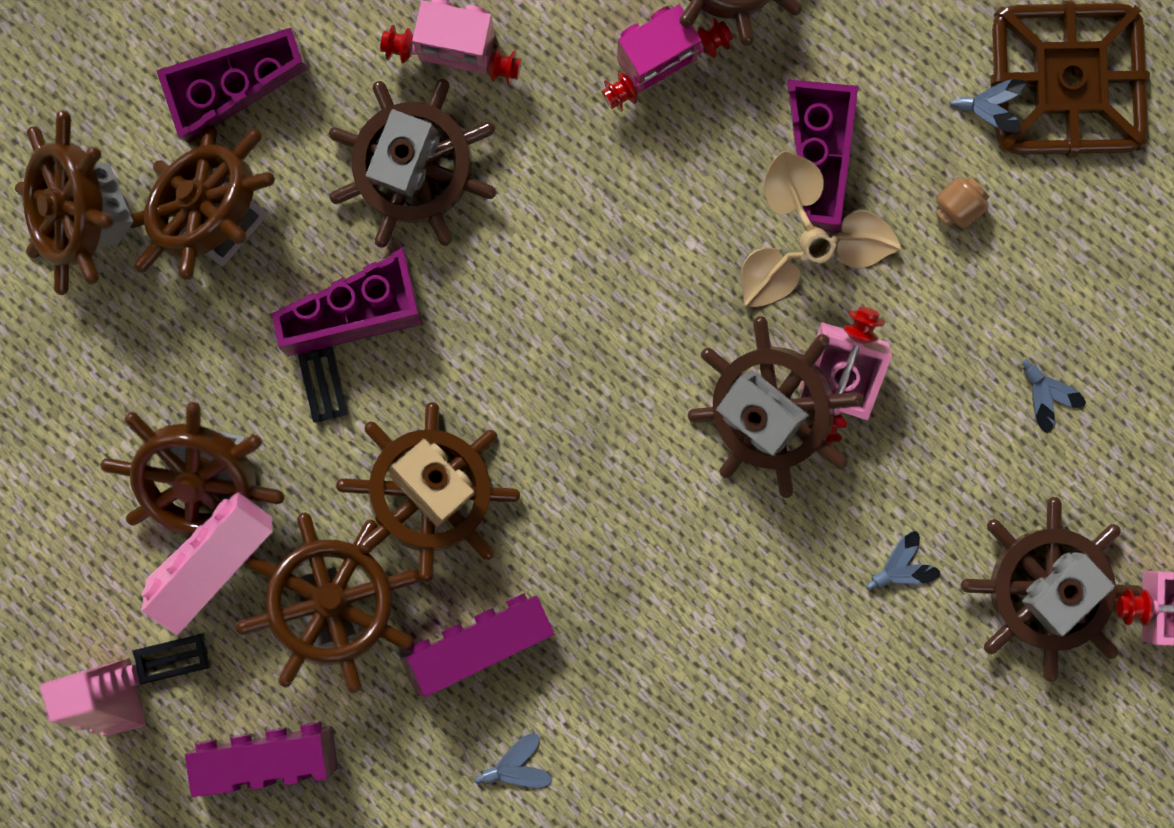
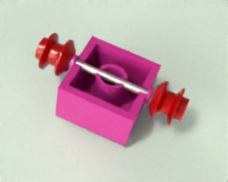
M678 4L671 9L669 6L659 9L651 16L652 20L642 26L634 24L625 29L620 34L621 38L618 39L617 60L626 75L619 72L618 81L614 84L607 80L604 81L606 88L601 92L608 106L611 109L617 107L622 112L625 101L629 100L636 104L637 96L640 92L696 61L698 53L704 52L716 58V49L720 46L729 50V41L733 40V36L724 21L718 22L715 18H712L711 28L707 30L702 26H698L696 32L693 25L689 28H684L679 22L684 10Z

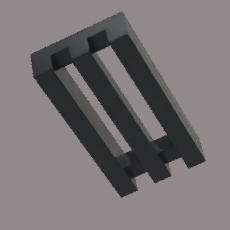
M328 347L320 351L315 350L311 351V353L299 354L298 359L313 423L349 415L334 348ZM323 357H327L339 408L337 411L332 409L321 361ZM310 360L314 362L325 410L324 414H320L308 363Z
M204 633L133 650L140 685L211 668L207 655L208 650L204 642ZM196 642L197 649L146 662L143 660V655ZM199 656L200 663L147 676V668Z

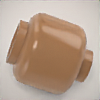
M957 177L936 196V201L941 207L936 214L949 228L956 224L962 229H967L987 212L988 203L986 200L990 196L972 177L968 180L963 177Z

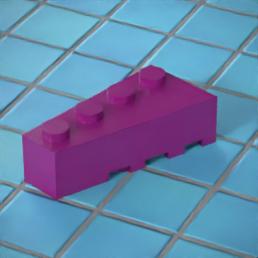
M290 27L156 71L178 137L190 143L202 135L203 129L206 126L216 127L309 68L299 37Z
M788 79V96L795 154L814 163L820 170L824 180V188L819 199L812 205L803 206V209L813 227L821 228L825 232H840L858 86Z
M401 248L391 253L392 256L378 263L375 261L363 267L364 270L346 279L341 278L331 283L332 286L316 294L311 293L272 313L280 350L289 357L423 325L411 268L404 249Z
M522 593L507 600L508 608L495 613L493 608L474 616L476 623L463 628L462 624L459 623L442 631L441 633L444 637L433 643H430L429 639H425L414 644L409 649L411 653L401 657L400 660L417 697H427L555 635L538 596H532L527 599L526 594Z
M321 721L300 725L301 731L287 733V728L282 727L265 731L266 737L252 739V734L246 733L230 737L231 743L217 745L216 739L195 743V749L184 754L191 797L234 792L240 790L241 785L247 784L248 789L265 788L277 783L276 779L283 778L284 785L300 783L301 780L311 778L312 774H314L315 781L327 780L338 769L332 726L322 727Z

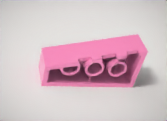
M239 492L229 500L224 499L215 509L213 516L203 525L199 526L192 536L146 579L145 588L142 591V596H144L142 612L178 635L272 533V516Z
M130 658L83 670L40 684L48 719L51 723L67 727L76 725L78 730L89 729L90 733H101L105 737L146 726L136 687L140 684L136 665H131Z

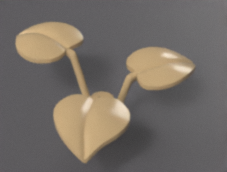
M783 151L775 157L766 172L764 195L771 209L778 214L785 215L794 209L797 210L806 228V231H804L800 238L802 251L787 253L784 257H782L777 249L771 247L757 249L752 252L744 261L741 271L744 303L747 307H759L774 303L788 296L796 288L800 279V270L794 263L789 261L791 259L805 261L809 258L813 262L821 263L827 261L836 248L838 257L845 265L852 268H865L899 251V241L892 228L881 217L866 210L853 211L844 216L841 222L842 232L834 233L831 238L821 228L813 227L803 206L812 205L819 199L824 188L823 176L818 167L810 160L789 151Z

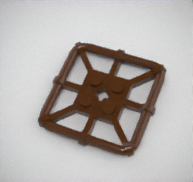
M1064 0L1062 4H1018L1007 6L1006 8L1000 7L994 13L995 19L992 28L994 74L990 76V85L996 86L1011 79L1024 80L1026 84H1035V109L1020 123L1021 129L1018 132L1010 134V132H1005L995 127L997 141L1000 143L998 148L1003 152L1008 151L1019 155L1066 154V157H1077L1078 154L1140 151L1147 144V83L1150 82V72L1146 71L1145 27L1140 14L1142 10L1137 5L1132 7L1129 4L1123 3L1075 4L1073 0ZM1061 18L1063 22V42H1043L1019 19ZM1076 18H1122L1101 41L1076 42ZM1129 25L1131 71H1108L1107 47ZM1006 28L1034 52V72H1008ZM1068 69L1072 70L1074 76H1079V81L1075 82L1073 86L1068 85L1063 80V76L1067 74ZM1108 83L1132 84L1133 126L1109 104ZM1009 101L998 105L1009 112ZM1079 113H1099L1124 139L1080 140ZM1042 114H1066V140L1020 141L1018 139Z

